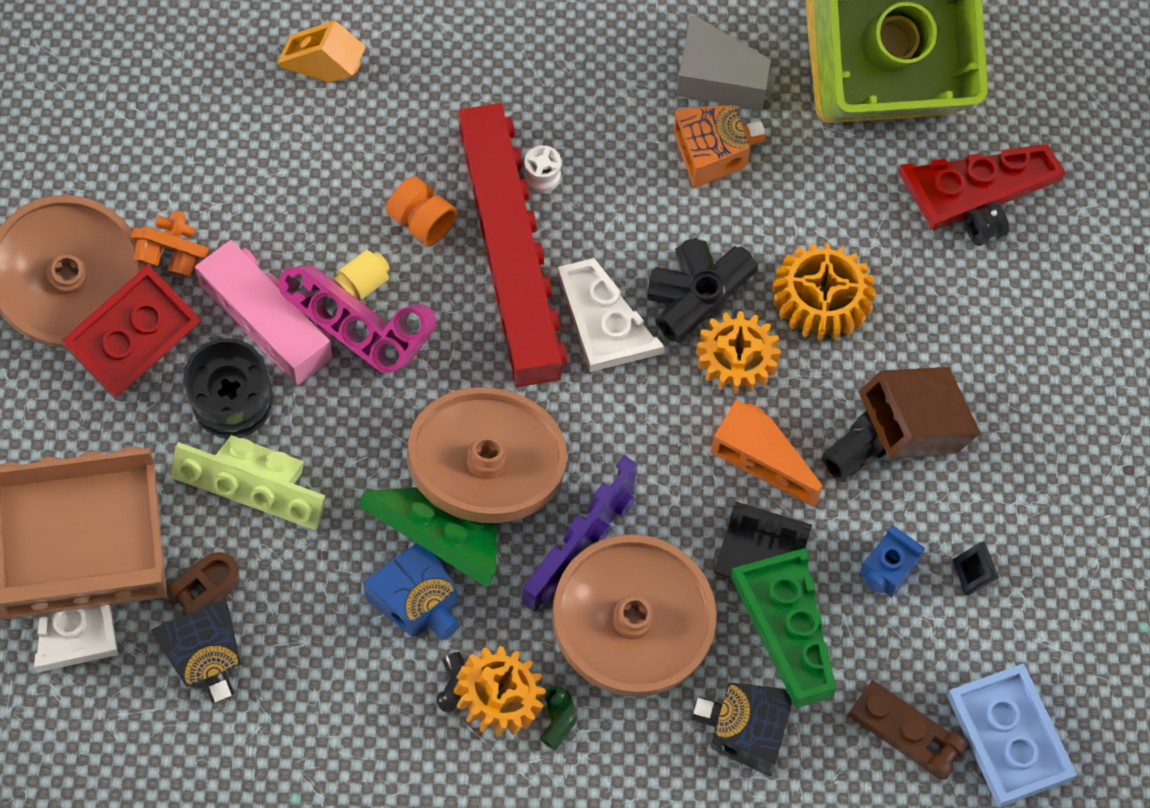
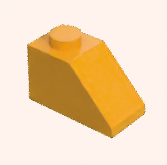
M334 20L290 35L277 64L284 69L331 83L343 78H350L358 71L361 65L360 59L366 47Z

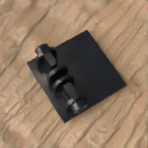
M736 502L730 516V522L714 573L731 578L732 568L806 548L812 524Z

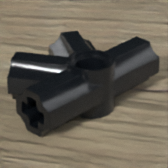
M697 238L685 240L679 247L675 248V256L681 271L660 267L652 269L647 300L669 304L655 317V323L662 331V334L671 342L676 341L680 343L705 319L714 318L719 315L724 308V302L758 272V264L753 259L751 253L742 246H733L714 264L706 240L702 241ZM706 292H707V293H712V295H708V296L701 295V294H702V293H706Z

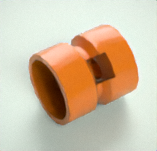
M413 176L400 184L392 193L386 205V214L399 225L409 227L411 235L426 247H430L438 243L451 229L457 217V209L440 195L434 196L432 188L417 176Z

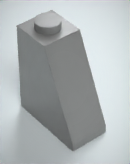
M690 16L676 96L762 110L765 96L772 97L776 75L769 74L771 59L699 17Z

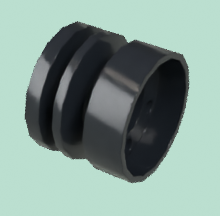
M220 338L203 344L192 353L184 369L183 383L195 419L202 428L219 438L229 439L231 435L238 438L251 435L263 426L272 411L273 392L263 357L252 345L239 339ZM232 393L236 398L230 399L227 394Z

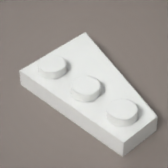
M595 258L558 267L557 275L590 372L664 354V345L657 337L654 338L644 326V320L637 311L633 312L621 297V291Z

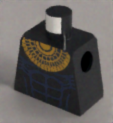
M226 598L151 629L157 642L186 687L203 681L211 703L235 694L226 670L241 665Z
M728 683L723 703L698 696L692 721L716 727L710 746L714 751L772 777L792 706V700L786 689Z

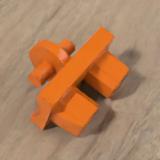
M174 210L169 219L160 215L157 216L155 226L165 229L164 232L144 226L142 229L134 227L131 234V239L137 240L134 261L146 265L149 264V266H158L162 249L172 252L167 271L181 277H191L198 259L207 258L209 248L180 238L181 235L192 238L195 228L185 224V213L179 210Z

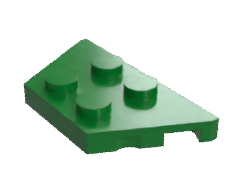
M417 487L365 491L362 494L358 504L360 508L485 587L490 586L496 573V526L491 523L473 522L453 516L432 504Z

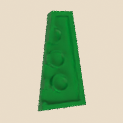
M806 548L732 568L731 579L795 708L833 698L836 691L827 643L824 642L821 629L820 610H817L815 601L813 577L810 576L808 568L809 558Z

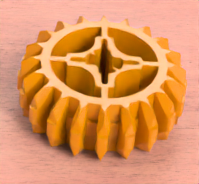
M812 242L808 246V251L798 247L794 252V256L787 255L784 258L782 266H779L776 270V280L773 282L772 292L774 294V307L780 308V320L790 319V330L798 327L803 328L802 335L804 338L810 332L817 333L816 337L820 342L824 339L825 334H829L836 341L840 336V332L850 336L854 331V327L861 328L866 317L872 312V302H874L876 292L873 288V275L867 274V263L857 264V252L847 256L844 254L845 249L843 245L835 251L831 250L829 242L824 244L823 249H818L814 242ZM822 282L824 283V291L827 292L825 300H823L824 292L820 291ZM842 307L838 310L829 311L832 308Z

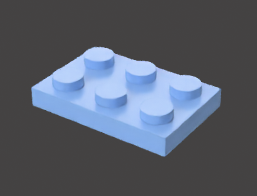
M1024 663L948 691L946 696L998 808L1073 781L1076 778V771Z

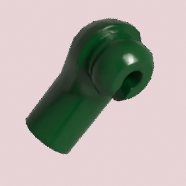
M558 685L550 687L544 695L551 723L540 736V740L552 750H556L577 721V714L571 694Z

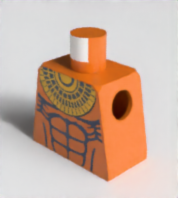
M732 105L688 108L675 111L673 131L693 188L744 169L748 165L750 145L763 143L766 140L762 122L756 121L742 124L736 108Z

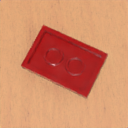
M147 264L64 337L61 344L116 400L195 329L202 320Z

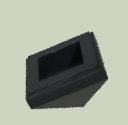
M981 541L952 559L966 596H970L999 578L985 542Z

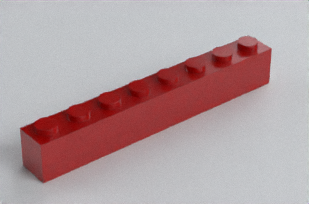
M502 103L458 109L460 138L515 388L561 380L562 365L567 364V353L564 342H557L555 331L560 330L559 318L556 308L549 309L547 298L552 297L549 276H542L540 265H544V254L541 242L534 243L532 233L537 232L534 211H527L525 201L529 200V189L526 178L520 179L518 169H522L519 147L512 148L510 138H515L512 116L505 117Z

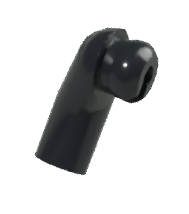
M460 652L451 653L442 659L450 680L445 686L444 691L438 694L436 700L439 708L446 713H451L458 709L456 705L462 697L454 693V688L459 681L456 676L461 667L465 666V661Z

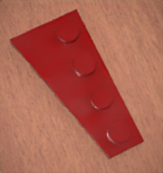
M1048 144L1002 150L1001 154L983 156L982 153L967 155L966 159L948 162L946 158L931 160L930 164L914 166L913 163L901 164L898 171L932 231L964 219L965 212L969 210H982L987 203L996 201L1001 205L1060 182L1066 173Z

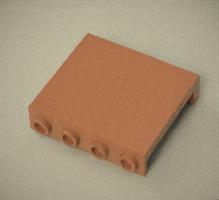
M130 446L121 449L120 452L105 454L86 452L74 458L46 457L36 463L19 464L7 462L0 465L1 620L167 597L156 470L150 448L142 449L141 447Z

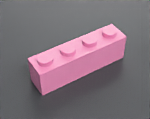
M230 240L195 266L199 285L286 376L298 386L333 359L331 350L332 337L328 331L319 324L314 325L307 318L306 314L283 297L278 287L279 281L271 273L265 275L257 267V260L247 248L241 250Z

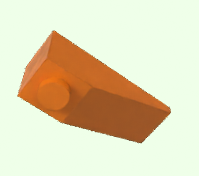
M736 400L713 437L711 453L815 508L823 485L771 417L767 416L756 405L744 404Z

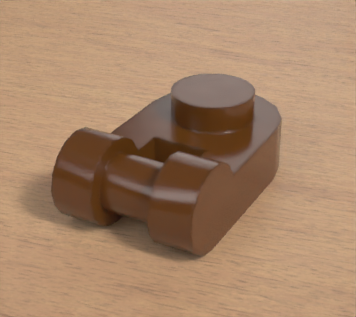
M222 552L211 553L172 582L166 589L167 597L173 604H180L184 609L183 615L216 603L232 592L238 585L240 579L238 565L229 554ZM199 584L205 591L195 598L191 593V589Z

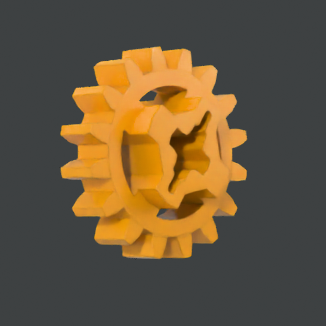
M743 311L738 312L737 319H731L730 315L726 312L723 313L722 323L712 318L709 321L708 330H701L700 342L697 343L696 355L700 356L698 368L707 369L705 377L707 381L715 378L719 380L718 389L722 390L729 384L732 385L733 393L738 394L740 386L745 385L749 392H753L756 381L765 386L769 375H775L778 366L776 362H779L781 350L776 348L779 337L778 335L768 336L771 325L769 323L761 327L757 325V315H754L748 321L744 320ZM736 344H739V351L741 352L740 361L737 360Z
M499 646L494 655L491 654L487 647L483 648L478 657L473 654L469 656L465 666L461 667L456 676L459 681L454 688V693L462 696L456 706L458 709L468 708L470 713L466 721L470 723L478 719L481 722L480 731L483 733L489 726H492L498 737L502 735L506 727L512 735H516L522 726L528 728L531 725L535 716L539 714L543 707L540 701L545 695L546 689L537 687L542 679L541 673L531 674L529 669L533 662L528 660L522 664L518 661L520 652L517 650L509 657L505 656L503 646ZM500 683H502L503 686L500 690L502 692L501 697L497 699V695L499 693L498 688Z

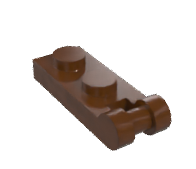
M871 680L848 714V717L942 780H946L953 771L952 763L956 757H962L969 747L967 741L960 735L947 731L874 680ZM931 742L942 748L938 755L927 750Z

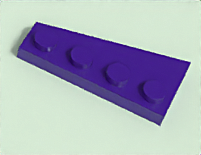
M626 455L616 465L618 477L611 486L603 482L593 495L595 499L588 509L589 515L586 518L578 515L569 526L563 538V542L566 543L563 549L555 545L523 586L522 603L534 612L543 602L548 605L553 601L562 574L571 561L593 543L605 539L611 530L609 524L617 515L620 517L626 515L634 504L636 498L633 496L637 463Z

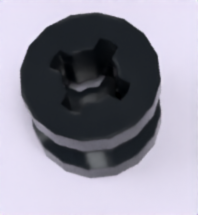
M996 201L985 204L984 208L980 211L972 209L964 214L967 233L972 242L977 246L987 244L992 237L999 239L1007 236L1009 233L1007 216L1001 205Z

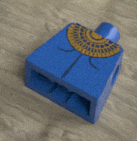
M417 543L363 582L365 598L412 637L417 636L429 626L440 640H445L454 634L460 626L458 621L449 612L457 604V590L438 557Z

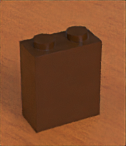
M949 367L881 370L858 391L889 459L957 454L981 434Z

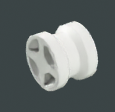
M541 145L530 149L525 155L524 178H526L530 189L545 193L552 191L560 183L562 160L560 154L550 146Z

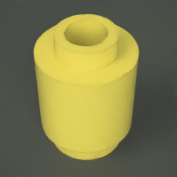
M364 250L337 270V276L332 280L361 301L389 280L387 271L390 268L385 258L379 252L372 253L369 250Z

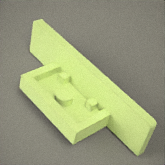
M232 435L216 455L180 442L175 446L171 472L173 479L316 530L321 523L326 495L295 485V482L302 474L304 461Z

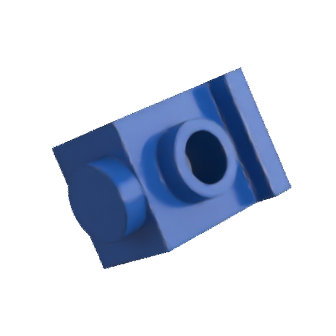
M892 525L888 529L887 534L864 561L859 575L864 578L865 583L872 590L878 593L884 592L892 598L919 564L925 547ZM885 557H886L888 560H890L891 562H893L894 564L888 563V562L886 561Z

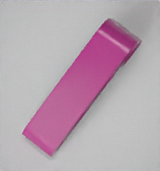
M301 265L286 269L279 278L278 287L286 300L383 373H391L407 367L436 326L434 312L424 304H414L400 309L388 323L312 265ZM302 276L304 278L302 281V285L306 289H299L301 282L297 279V277ZM328 297L333 298L337 303L338 311L335 316L330 315L325 308V302ZM410 313H414L420 318L421 328L418 333L412 331L408 326L407 318ZM358 320L367 325L368 336L366 340L361 339L355 331ZM388 344H392L398 349L399 359L397 363L389 361L386 356Z

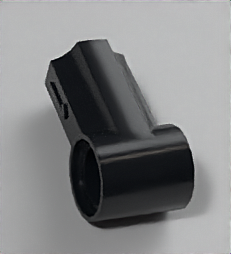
M867 410L852 424L849 432L822 455L821 460L825 464L827 471L836 480L839 479L846 482L874 457L880 459L887 454Z

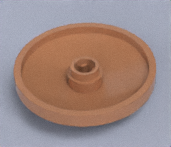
M55 195L37 199L22 206L11 214L0 227V314L15 330L25 337L47 346L65 348L61 344L62 339L145 267V264L134 261L137 240L131 239V228L113 210L84 197Z
M477 387L461 389L443 395L422 410L413 423L409 434L407 462L410 475L419 491L441 510L468 521L504 523L522 519L535 513L555 496L564 477L567 448L559 426L538 404L522 395L507 390Z
M644 535L613 536L600 540L584 549L571 561L562 574L552 605V623L555 638L568 663L579 675L593 685L605 691L624 696L638 697L659 694L685 681L700 666L708 653L716 629L717 612L715 599L709 582L698 565L672 544Z

